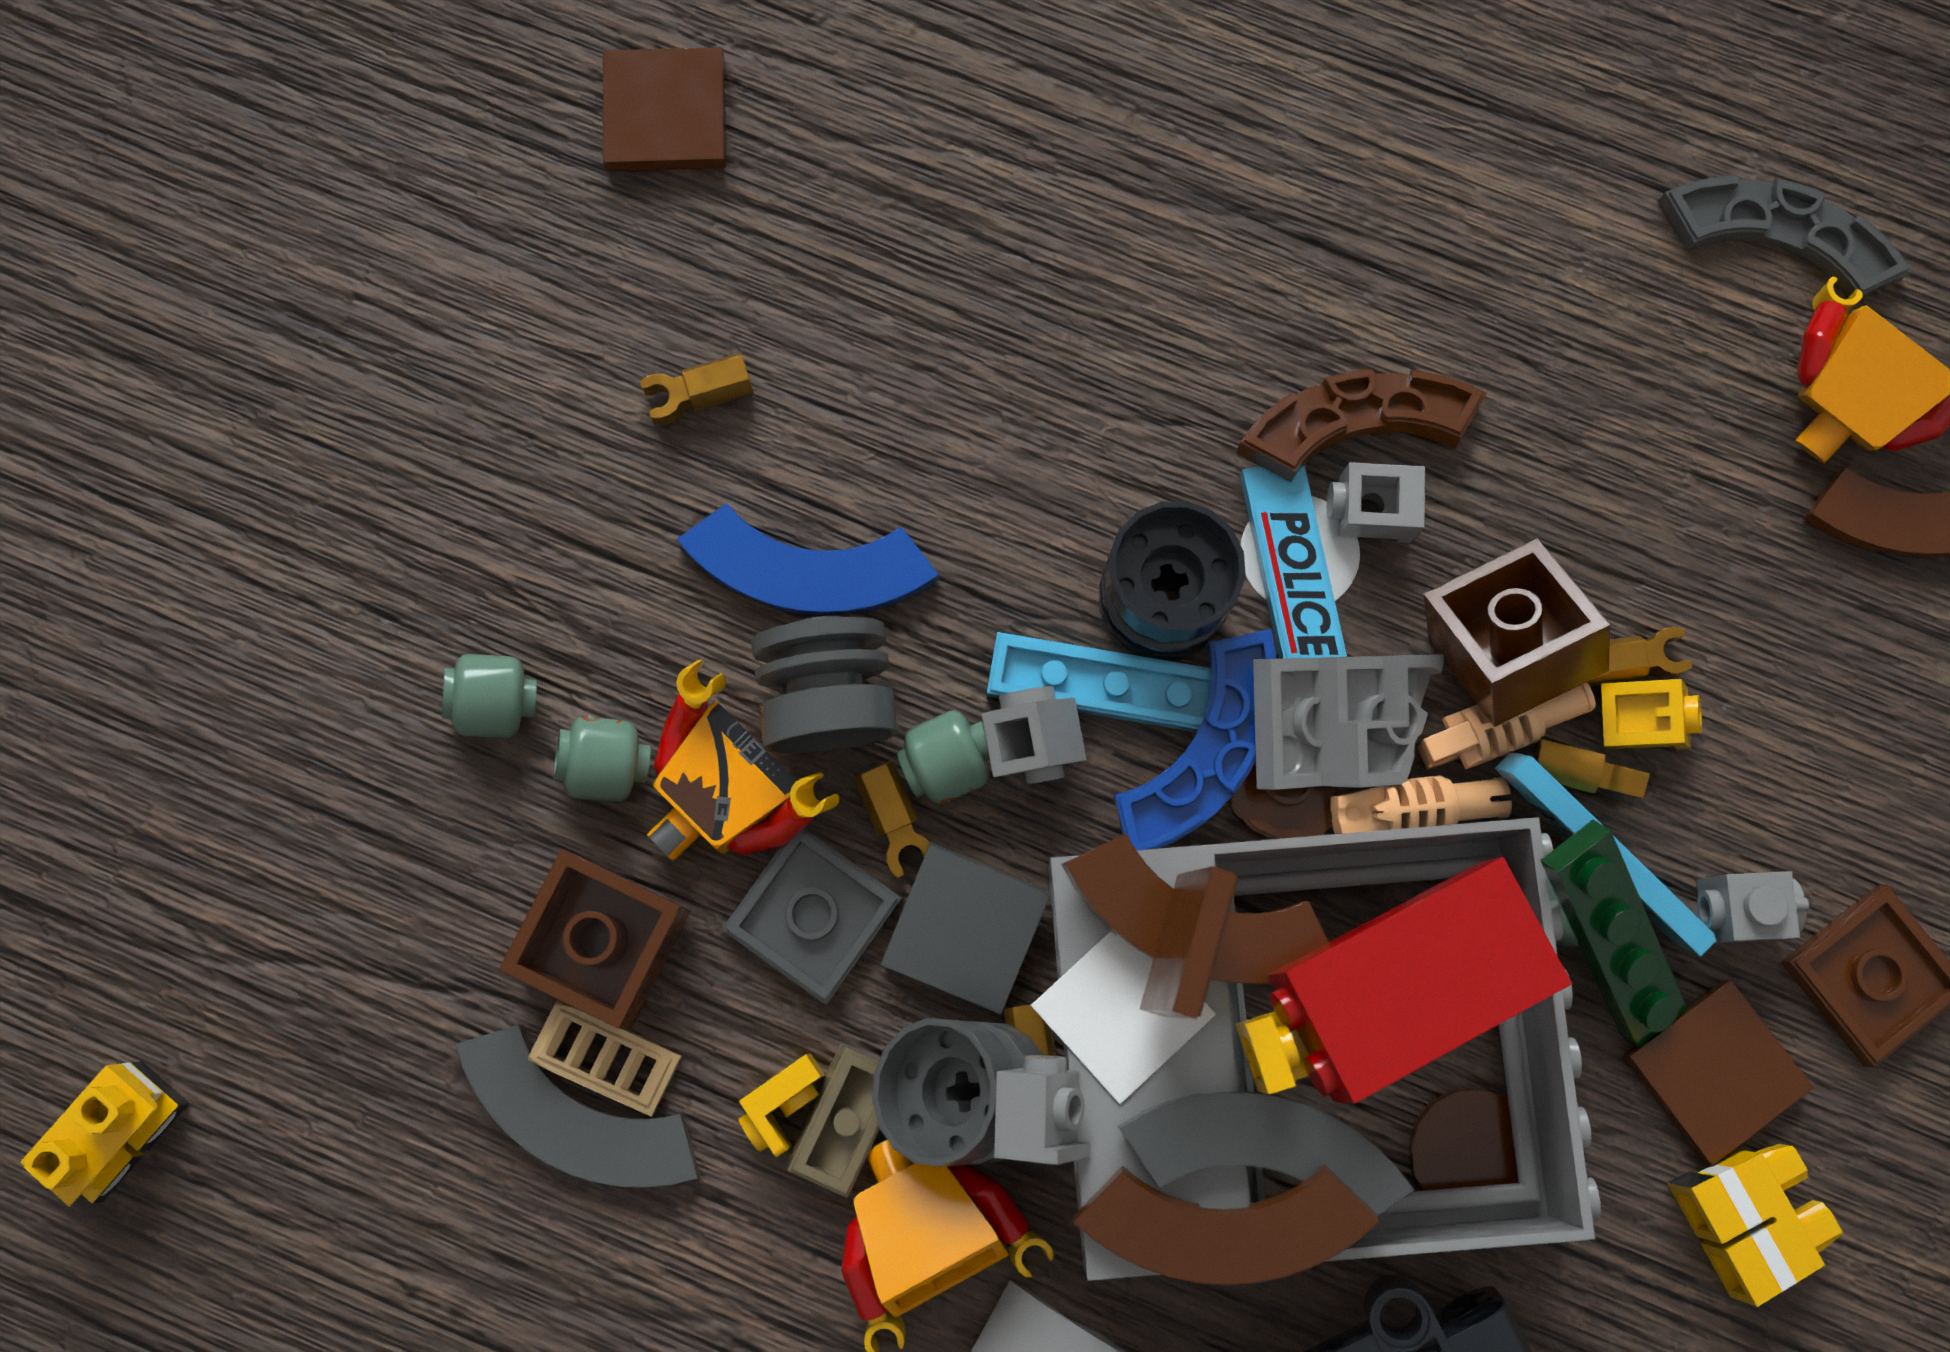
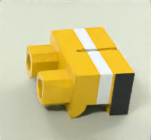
M143 1061L106 1065L20 1163L45 1188L50 1189L69 1207L81 1194L92 1204L104 1202L144 1156L140 1151L149 1150L189 1105V1102Z
M1777 1144L1756 1152L1734 1149L1724 1157V1160L1716 1163L1714 1166H1710L1698 1173L1689 1171L1667 1182L1695 1235L1706 1239L1700 1242L1730 1298L1759 1307L1824 1267L1825 1264L1819 1252L1823 1251L1843 1234L1831 1210L1823 1202L1811 1200L1795 1210L1790 1204L1784 1191L1809 1178L1808 1170L1797 1150L1790 1145Z

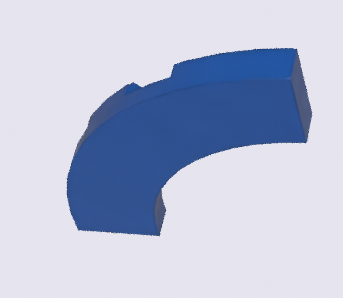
M726 503L676 539L699 567L732 592L775 607L776 610L799 615L826 616L827 614H844L864 610L866 612L874 611L903 601L939 580L937 571L902 526L887 536L859 547L830 551L808 550L778 542L760 533L739 517Z
M1272 629L1214 641L1208 644L1207 650L1211 676L1209 699L1202 723L1193 741L1182 756L1162 774L1137 788L1114 795L1122 835L1127 833L1136 850L1161 849L1196 830L1220 810L1236 793L1256 762L1253 659H1276Z

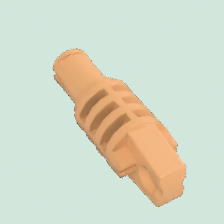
M1585 682L1496 727L1491 724L1480 707L1475 705L1444 717L1442 721L1446 730L1424 738L1421 744L1418 745V751L1427 770L1461 759L1466 770L1537 743L1545 735L1546 728L1593 711L1596 705L1594 694L1588 682Z
M1440 775L1410 778L1401 785L1364 787L1331 796L1332 824L1335 834L1453 825L1459 821L1495 817L1500 819L1507 818L1511 813L1512 801H1491L1490 798L1511 793L1508 782L1503 777L1462 783H1452L1450 779Z

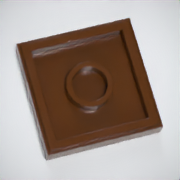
M722 47L603 51V164L606 171L726 168L725 57Z
M1211 866L1177 875L1140 1010L1162 1017L1197 1019L1198 1016H1201L1239 880L1236 878V873Z
M1887 884L1875 886L1781 961V964L1864 1067H1876L1950 1007V961Z
M1731 980L1720 981L1687 1006L1688 1010L1676 1018L1671 1026L1656 1034L1640 1048L1633 1047L1623 1055V1058L1703 1164L1714 1166L1814 1088Z

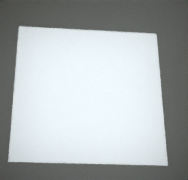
M1110 931L1031 1006L1115 1100L1121 1104L1207 1024L1216 1013L1206 1002L1204 1003L1201 1016H1198L1197 1019L1162 1017L1140 1010L1153 959L1132 947L1119 935H1115Z

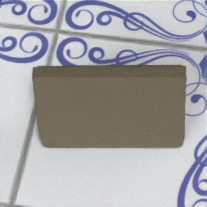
M842 1043L839 1045L817 1091L819 1095L814 1098L786 1157L784 1165L787 1171L848 1198L880 1130L872 1101L874 1072L879 1063L878 1061Z

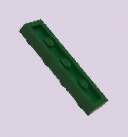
M1591 820L1540 861L1620 1035L1636 1048H1640L1656 1034L1671 1026L1675 1019L1688 1009L1612 831L1597 821Z

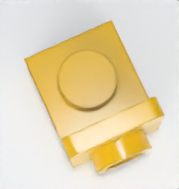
M1682 679L1601 683L1604 747L1607 749L1674 746L1677 750H1691V734L1702 733L1699 695L1688 696V687Z
M1275 1011L1235 1024L1257 1092L1270 1095L1296 1086L1295 1080L1308 1076L1303 1058L1309 1054L1296 1030L1290 1032L1287 1025L1281 1023Z
M811 1053L804 1055L739 1101L746 1112L745 1115L738 1119L739 1123L759 1152L769 1147L777 1158L792 1147L791 1142L772 1115V1112L780 1108L787 1118L819 1095L813 1083L825 1076Z

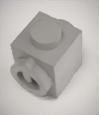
M1054 686L1037 687L1000 695L1001 709L981 713L993 777L1025 772L1027 784L1065 778L1063 765L1087 761L1075 698L1056 699Z
M1792 871L1726 874L1696 880L1698 918L1715 934L1714 938L1717 940L1715 943L1800 938V933L1805 926L1809 902L1804 897L1800 884L1796 879H1793Z

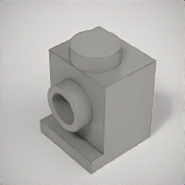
M1349 462L1339 476V482L1330 483L1327 494L1328 519L1339 520L1338 536L1397 539V543H1410L1424 529L1425 466ZM1369 499L1374 501L1379 507V513L1362 512L1361 500Z
M1028 1055L1024 1056V1068L997 1071L994 1158L1058 1165L1090 1157V1143L1078 1142V1129L1082 1124L1085 1111L1084 1097L1079 1090V1071L1066 1070V1057Z

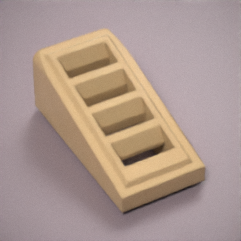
M557 1000L528 1057V1061L651 1117L654 1116L682 1059V1055L628 1029H617L561 1000ZM574 1022L582 1027L567 1058H564L556 1053L571 1023ZM598 1033L607 1037L592 1069L589 1070L581 1066ZM621 1045H625L632 1050L616 1082L605 1077ZM646 1055L655 1059L656 1062L641 1093L638 1094L629 1088Z

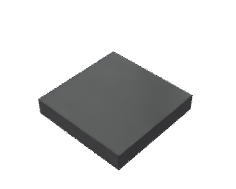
M803 828L785 846L780 847L721 930L825 1005H828L900 904L902 898Z
M930 842L881 965L998 1014H1002L1051 895L1050 891Z

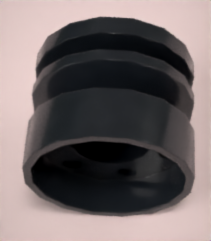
M1188 501L1159 502L1137 511L1119 529L1098 586L1099 611L1110 634L1128 651L1148 658L1179 660L1201 651L1219 633L1227 616L1238 600L1246 578L1244 551L1233 529L1212 510ZM1157 583H1164L1167 592L1177 591L1175 599L1168 600L1164 591L1154 592Z

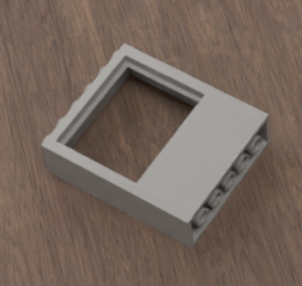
M1539 817L1137 850L1145 863L1173 889L1177 875L1211 866L1236 873V878L1239 880L1234 896L1447 879L1477 863L1504 857L1556 954V941H1560L1563 936L1562 913L1557 901H1550L1547 874L1540 861L1553 851V846L1549 835L1541 833ZM1079 855L1052 857L1048 866L1058 979L1110 932L1077 893L1061 865ZM1234 898L1230 912H1235ZM1211 980L1205 1002L1216 1015L1121 1104L1115 1100L1063 1042L1066 1070L1079 1071V1090L1084 1097L1085 1111L1082 1124L1078 1129V1142L1090 1143V1157L1074 1161L1078 1211L1122 1165L1152 1188L1187 1202L1198 1203L1203 1208H1245L1249 1206V1203L1265 1200L1262 1167L1248 1165H1227L1196 1171L1176 1179L1159 1189L1118 1128V1125L1142 1111L1166 1101L1192 1094L1254 1092L1253 1078L1235 1026L1236 1023L1247 1020L1243 983ZM1571 985L1499 1024L1519 1183L1413 1191L1378 1215L1380 1222L1360 1240L1326 1261L1595 1239L1593 1220H1599L1601 1202L1597 1185L1592 1177H1587L1583 1149L1590 1148L1591 1128L1588 1115L1583 1107H1578L1574 1079H1579L1581 1076L1582 1061L1576 1039L1568 1037L1565 1010L1570 1009L1572 1006ZM1080 1229L1082 1263L1088 1281L1161 1275L1117 1256Z

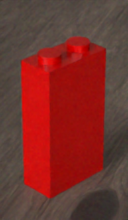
M1504 857L1477 863L1268 975L1276 990L1270 993L1273 1009L1281 1023L1287 1025L1290 1032L1296 1030L1309 1054L1303 1058V1063L1313 1085L1324 1097L1330 1094L1333 1102L1356 1104L1572 985L1568 974Z

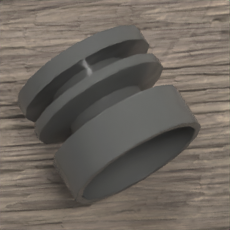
M813 617L773 627L758 633L751 639L753 657L757 661L767 663L755 670L757 684L774 689H786L787 692L786 694L766 700L759 705L763 748L767 752L800 754L848 749L877 743L898 734L892 688L874 684H863V680L879 675L890 668L888 653L876 650L887 643L884 622L863 617Z
M926 1018L906 1026L885 1046L874 1072L872 1101L879 1128L895 1151L916 1164L957 1166L968 1163H1001L1009 1160L994 1158L997 1071L1024 1068V1056L1043 1054L1027 1034L1009 1024Z

